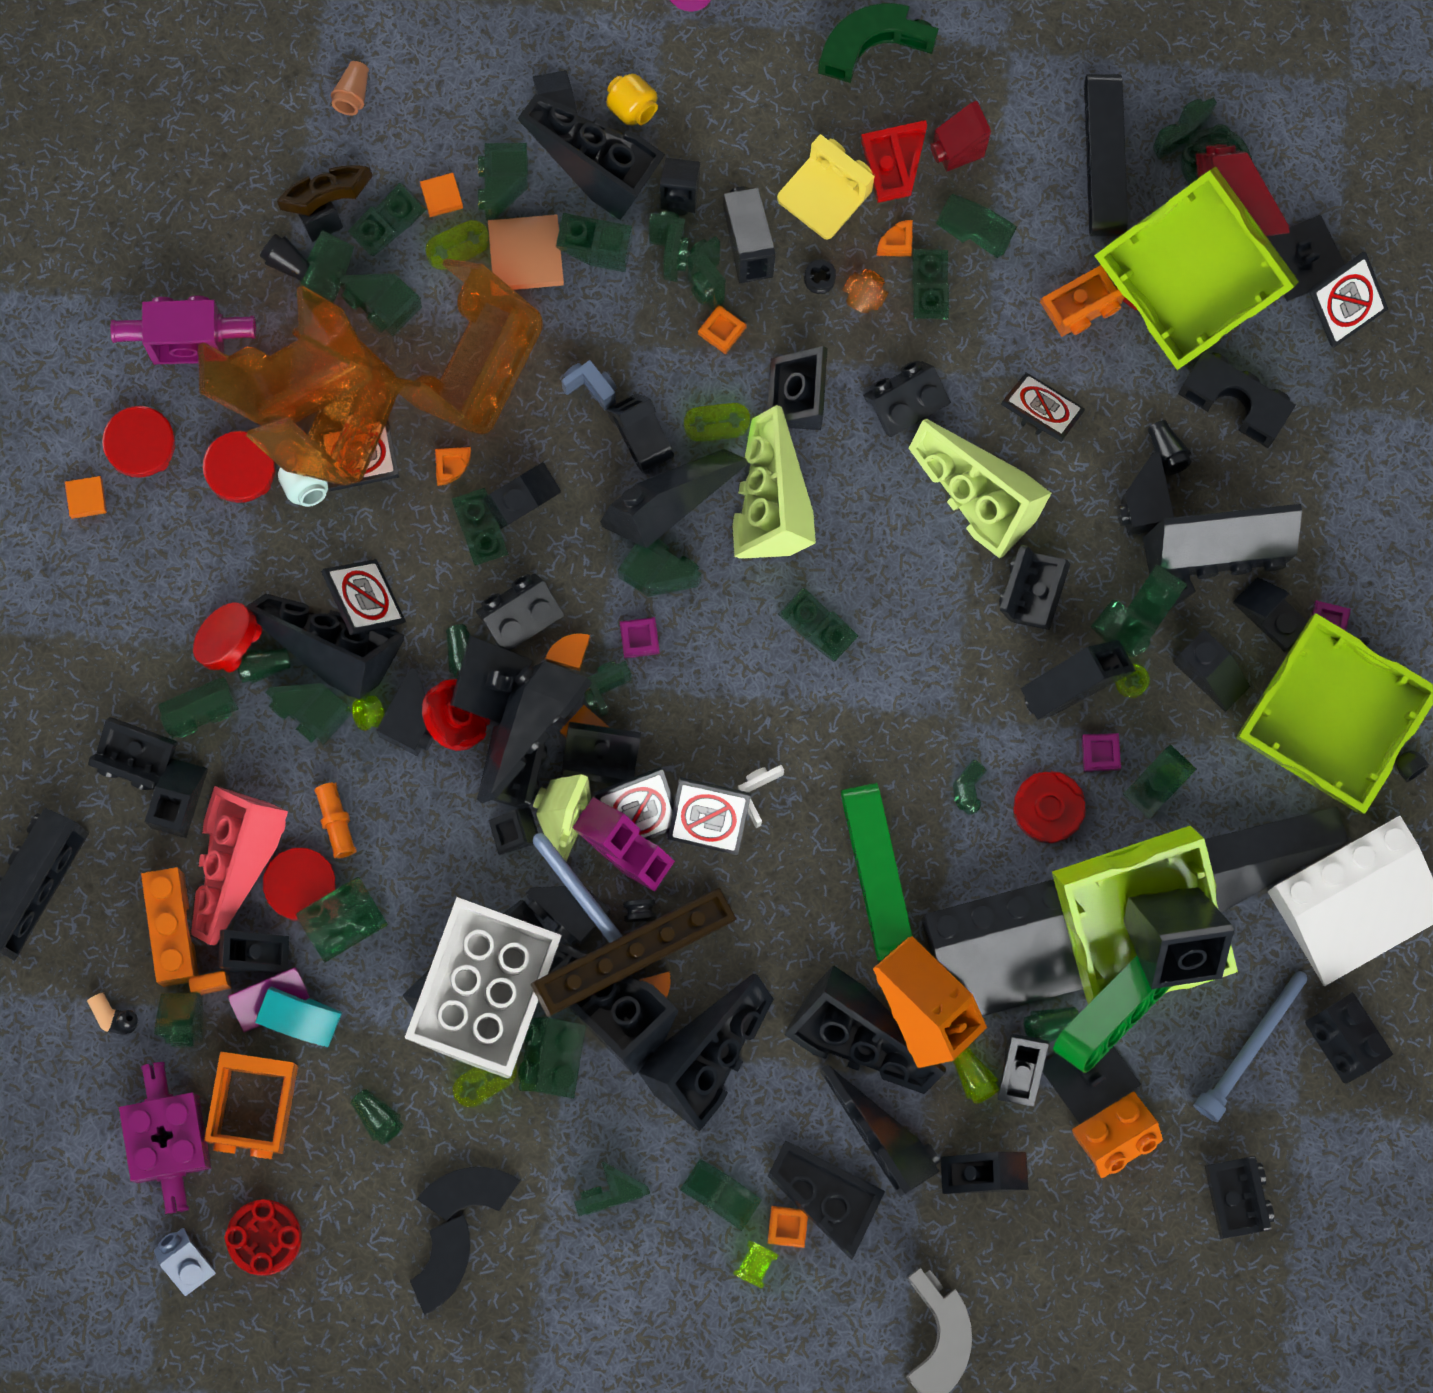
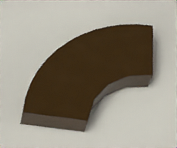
M348 165L329 168V173L317 175L312 180L307 176L292 185L281 195L277 203L282 211L310 216L318 207L330 201L343 198L356 199L373 175L370 167Z

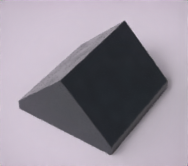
M824 346L771 358L767 410L776 405L782 407L788 428L821 430L824 413L828 350Z

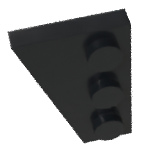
M785 1140L768 1177L852 1260L885 1191Z

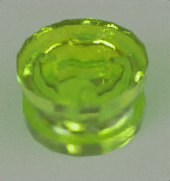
M1133 664L1136 671L1130 674L1131 677L1135 674L1140 676L1141 679L1138 684L1141 685V688L1137 689L1135 686L1127 688L1124 684L1127 678L1115 682L1118 692L1124 697L1137 698L1148 688L1150 682L1149 674L1141 665Z
M367 696L365 700L356 699L353 702L352 715L355 724L362 731L379 726L384 717V709L376 696Z

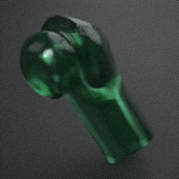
M974 759L953 783L955 804L968 815L977 813L981 807V801L977 798L975 784L987 771L982 764Z

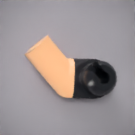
M99 993L87 1000L102 1030L121 1035L129 1034L135 1030L138 1017L132 1010L121 1011L112 1009L104 993Z

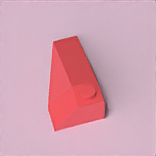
M214 786L204 818L202 832L210 834L208 855L201 854L199 858V867H203L205 882L195 893L191 935L209 945H217L220 940V930L227 929L278 847L281 834L285 830V820L288 811L269 802Z

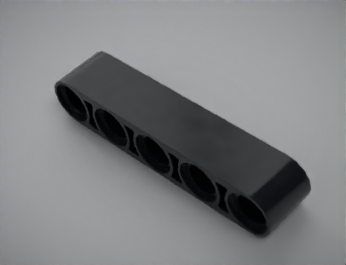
M1086 74L1084 101L1089 235L1121 236L1127 232L1128 226L1123 79L1121 74Z

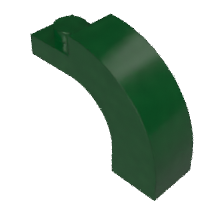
M881 3L866 6L849 14L830 33L819 60L818 74L851 83L856 65L863 53L869 48L882 43H896L932 54L939 28L933 27L925 20H909L910 6Z

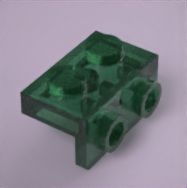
M661 211L659 214L650 213L649 243L665 246L663 256L664 280L677 282L679 271L686 272L689 258V239L685 238V219L679 218L677 214L668 211Z
M716 236L708 242L706 239L699 241L689 251L690 255L688 256V280L693 285L691 291L700 304L704 305L707 303L713 311L718 305L721 306L724 303L726 282L725 278L716 269L720 261V241Z
M224 677L215 679L162 702L158 706L162 715L160 717L162 724L171 738L188 736L196 732L198 727L209 722L216 723L225 720L232 715V712L239 710Z
M356 877L350 882L343 884L338 889L311 903L296 914L324 963L388 925L360 877Z
M549 1017L532 1018L524 1039L526 1044L524 1059L518 1070L519 1090L574 1099L586 1025Z

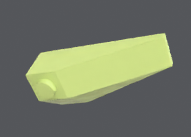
M776 405L751 420L745 458L750 463V470L746 481L740 482L738 492L745 495L742 514L735 513L733 519L734 556L737 558L791 556L816 543L811 502L783 409Z
M924 419L921 422L909 446V450L932 482H941L951 498L947 502L953 511L959 508L967 518L970 525L966 529L971 536L998 558L1004 557L1033 526L1052 494L1025 472L928 419Z
M582 774L550 780L547 789L540 788L533 805L534 808L538 809L536 815L543 833L566 862L579 834L572 827L578 820L581 812L591 801L589 780L587 776Z

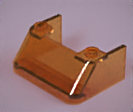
M445 259L442 265L464 282L458 295L457 306L460 314L469 321L453 356L440 380L430 375H422L415 381L385 375L382 382L416 408L468 432L486 434L494 427L542 331V316L536 308L483 264Z
M301 285L297 288L299 337L301 338L270 356L254 347H244L228 356L202 342L198 345L199 392L267 429H285L368 384L373 378L372 362L344 310Z
M334 314L298 326L292 332L315 355L311 365V377L315 385L325 394L308 435L289 417L248 430L246 436L288 473L347 486L360 482L363 479L398 396L399 383L394 372Z

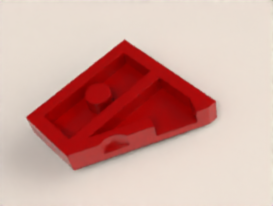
M926 120L861 135L867 165L872 170V175L875 176L873 188L877 203L911 196L927 130Z

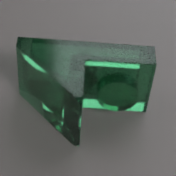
M1156 565L1126 609V612L1156 631L1187 584L1159 565Z
M1170 744L1123 795L1150 819L1197 769Z
M602 1161L610 1191L603 1192L601 1186L580 1192L581 1200L574 1201L578 1216L583 1217L650 1196V1191L645 1184Z

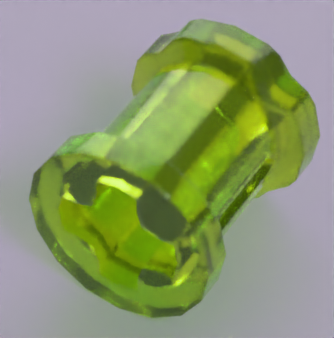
M749 1240L747 1244L749 1250L740 1268L735 1269L733 1275L763 1289L765 1284L762 1280L772 1260H777L779 1255Z

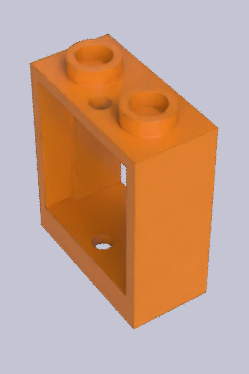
M220 1052L204 1141L214 1144L213 1151L235 1154L236 1147L251 1149L250 1156L263 1159H272L273 1153L283 1154L298 1065L294 1062ZM232 1071L283 1078L272 1142L221 1134Z

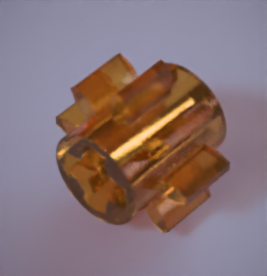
M863 269L860 274L854 272L852 276L850 275L842 289L849 293L846 299L847 304L862 313H869L871 308L877 311L879 307H882L889 294L888 291L882 289L885 284L884 278L868 269Z

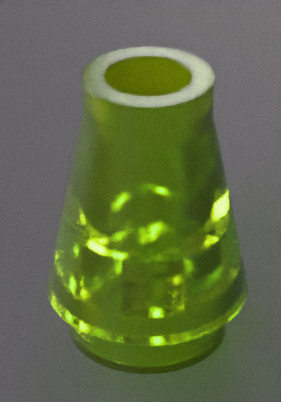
M967 1047L952 1061L966 1098H971L975 1105L986 1101L1000 1090L996 1084L998 1081L997 1077L975 1056L970 1047Z

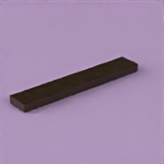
M719 887L549 973L530 985L547 1017H550L731 924L737 918Z

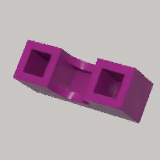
M594 797L581 812L578 820L572 827L625 876L654 892L675 862L658 845L639 835L641 829L624 813Z

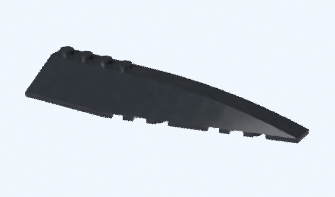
M1338 807L1204 839L1216 883L1218 909L1221 913L1346 843L1348 838ZM1054 879L926 913L921 919L931 955L973 994L982 1017L1083 989Z

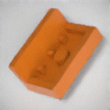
M1100 265L1042 297L1040 303L1061 337L1070 332L1073 335L1083 332L1091 326L1092 323L1090 321L1101 315L1103 318H1108L1121 309L1120 304L1124 296L1119 289H1116L1106 271Z
M1134 1091L1072 1129L1074 1137L1093 1161L1096 1172L1101 1178L1121 1171L1128 1162L1141 1154L1150 1153L1163 1140L1157 1120Z

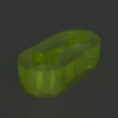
M470 220L432 237L426 244L425 249L428 262L436 269L445 270L481 254L489 244L487 228L479 221ZM469 231H473L475 235L481 233L479 243L473 244L470 240L459 244L468 239L467 233ZM441 245L443 249L453 248L447 251L448 257L442 259L439 255L433 256L436 254L437 246Z
M739 403L695 407L689 410L684 417L685 434L691 440L698 442L737 438L743 436L750 427V413L744 405ZM730 413H737L738 418H744V420L739 422L738 428H732L730 422L719 423V421L728 420ZM695 417H702L703 422L715 421V424L705 425L703 432H697L695 426L689 425L695 423Z
M515 1063L510 1078L502 1080L498 1076L489 1082L486 1077L492 1074L491 1072L477 1067L472 1068L455 1081L453 1085L455 1100L466 1108H474L481 1105L515 1082L518 1076L517 1064ZM483 1079L485 1085L476 1090L478 1097L475 1100H471L468 1096L463 1099L461 1098L460 1093L464 1091L462 1086L464 1082L468 1081L471 1085H474Z

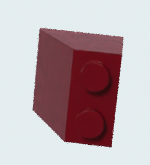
M1217 144L1206 146V153L1196 154L1198 178L1216 166L1266 236L1289 233L1288 223L1247 152L1237 151L1236 145Z

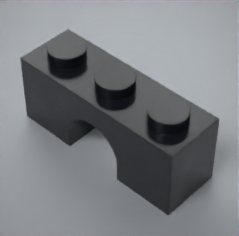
M1205 350L1178 394L1207 412L1220 397L1232 396L1242 402L1246 410L1245 420L1238 431L1269 448L1296 404L1291 402L1290 397L1278 389L1271 390L1261 384L1259 378L1251 372H1241L1229 365L1230 362L1223 355L1216 352L1210 353Z

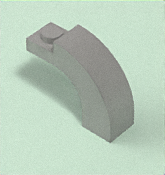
M919 1268L906 1279L931 1310L937 1325V1339L931 1354L908 1373L906 1378L918 1393H949L962 1377L968 1364L972 1347L971 1322L966 1306L957 1290L954 1289L942 1297L939 1291L943 1289V1286L930 1270L924 1273Z

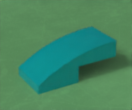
M270 987L267 990L255 1023L300 1040L329 1047L343 1012L310 998L305 1001L282 990Z

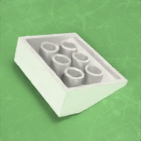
M1401 816L1378 827L1277 884L1268 891V894L1323 986L1328 985L1433 925V877L1419 845Z
M456 897L405 1039L474 1067L510 1078L538 1003V998L530 984L548 975L562 935Z

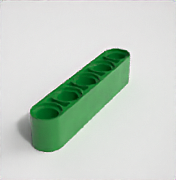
M877 783L843 789L841 790V798L878 963H880L908 937H912V932L880 790Z
M1136 955L1060 1033L1054 1044L1053 1051L1082 1072L1090 1071L1170 987L1151 989L1139 958Z

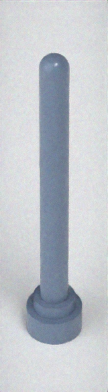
M543 833L536 834L533 837L534 846L609 943L622 937L623 935L546 835Z
M1298 971L1294 973L1213 1090L1209 1089L1206 1093H1201L1193 1104L1197 1111L1211 1121L1218 1122L1226 1111L1224 1106L1227 1100L1225 1098L1306 984L1307 975L1304 972Z

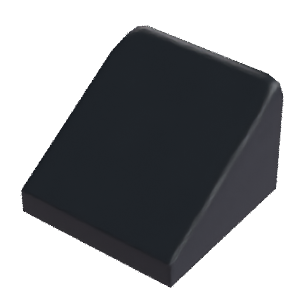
M331 201L318 207L310 216L298 214L312 242L343 228L339 215Z
M517 808L488 820L498 855L534 845L533 837L538 834L530 808Z

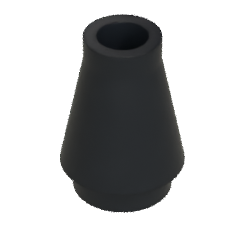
M277 234L273 235L260 254V257L266 261L265 265L292 276L302 283L314 268V265L299 252L286 236L281 238Z
M1166 420L1156 422L1148 428L1154 451L1160 452L1163 469L1167 475L1177 474L1191 464L1192 461L1189 457L1191 451L1169 427Z

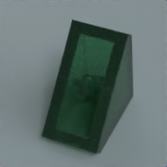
M699 1159L680 1189L681 1192L740 1231L744 1229L762 1199L735 1179Z

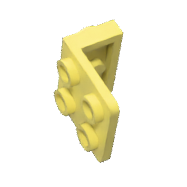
M820 134L811 144L810 158L778 193L777 201L823 239L828 240L838 232L871 194L875 176L872 175V170L860 160L854 161L845 154V149L840 143L834 139L828 140Z

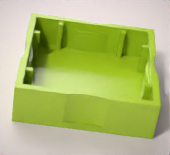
M1216 166L1094 255L1122 295L1140 312L1148 331L1177 370L1214 345L1225 334L1246 319L1253 317L1294 288L1299 282Z
M1316 613L1307 622L1236 739L1356 813L1365 814L1393 770V765L1401 748L1416 733L1433 705V684L1401 664L1377 655L1360 639Z
M1191 826L1052 871L1088 1004L1137 955L1123 922L1128 897L1199 887L1218 908L1216 883L1204 838ZM1230 946L1223 977L1238 972L1232 946ZM1210 981L1171 986L1167 992L1189 989Z

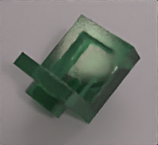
M1111 600L1091 625V628L1105 642L1120 640L1127 655L1130 657H1136L1143 653L1151 643L1150 638L1156 632L1152 625L1142 624L1118 600Z
M616 661L605 663L596 669L598 673L587 677L592 684L584 693V697L590 710L598 709L601 717L608 714L607 706L601 694L632 681L631 672L626 661L619 664Z

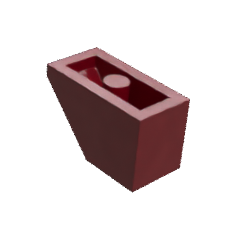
M978 101L970 103L935 129L933 143L930 144L935 161L943 163L946 172L985 157L991 129Z

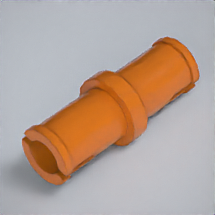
M331 782L316 787L314 791L323 818L320 820L322 828L327 829L334 858L340 859L355 854L357 850L354 847L348 827L350 821L349 814L343 810L337 790V783Z

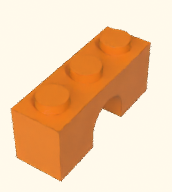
M178 867L141 873L156 982L162 987L189 983L188 980L191 977L199 976L195 945L191 941L187 922L189 903L185 875Z

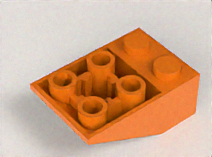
M913 936L908 937L873 968L877 976V982L886 996L893 1018L898 1023L906 1041L907 1049L912 1055L917 1068L954 1061L987 1028L973 994Z

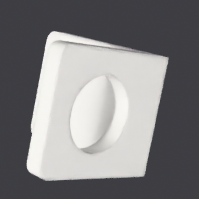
M780 765L769 771L763 767L746 776L747 782L739 785L738 790L750 792L783 776V766ZM750 798L748 814L755 828L761 826L762 820Z

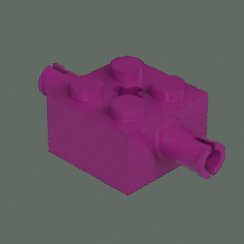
M191 296L188 300L174 301L169 297H156L152 301L142 302V320H111L110 331L113 343L142 341L154 365L224 362V339H256L255 316L223 317L215 301L205 296Z
M155 1062L153 1066H150V1064L142 1065L141 1070L143 1071L147 1099H144V1102L119 1107L130 1181L134 1183L153 1180L161 1181L165 1215L174 1214L177 1211H188L189 1206H187L183 1177L188 1173L212 1169L208 1144L204 1141L206 1132L200 1096L193 1092L176 1096L169 1094L165 1062ZM164 1129L173 1134V1138L167 1140V1147L158 1142V1137L163 1135Z

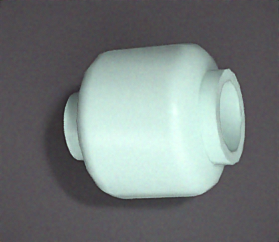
M309 453L291 454L285 459L278 471V480L287 498L292 503L309 507L318 504L325 498L328 491L325 468L316 455Z

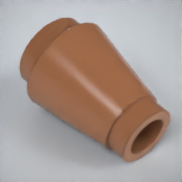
M351 61L349 63V66L331 93V104L336 111L345 115H356L364 107L369 68L365 64L358 61Z

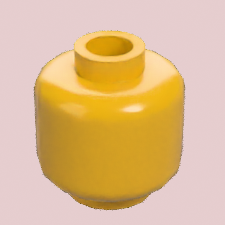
M631 73L624 77L617 76L610 82L607 88L609 92L606 100L607 107L626 125H644L652 119L658 109L656 91L637 74Z

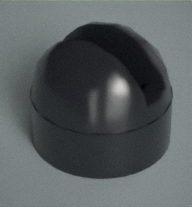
M1416 751L1404 752L1397 762L1399 774L1406 782L1413 780L1429 767V763Z

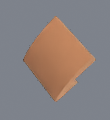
M557 214L488 220L494 292L564 285Z

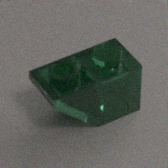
M485 143V156H478L479 177H485V189H478L479 210H485L486 221L498 218L528 189L527 143Z
M563 213L556 248L590 266L626 272L633 240L632 226Z
M395 274L344 275L339 280L343 291L341 296L345 302L355 310L361 307L369 315L366 318L368 322L380 333L386 330L390 335L394 336L422 308L420 296Z
M657 539L647 548L635 544L619 567L618 578L647 597L696 588L701 583L702 573L698 571L699 566L685 556H681L680 559L668 552L669 547Z
M322 683L270 687L265 692L272 701L269 704V708L283 720L290 716L299 725L295 730L310 743L317 739L324 745L352 714L350 707Z
M198 992L161 993L154 1035L165 1040V1044H171L173 1048L193 1047V1041L203 1040V996Z

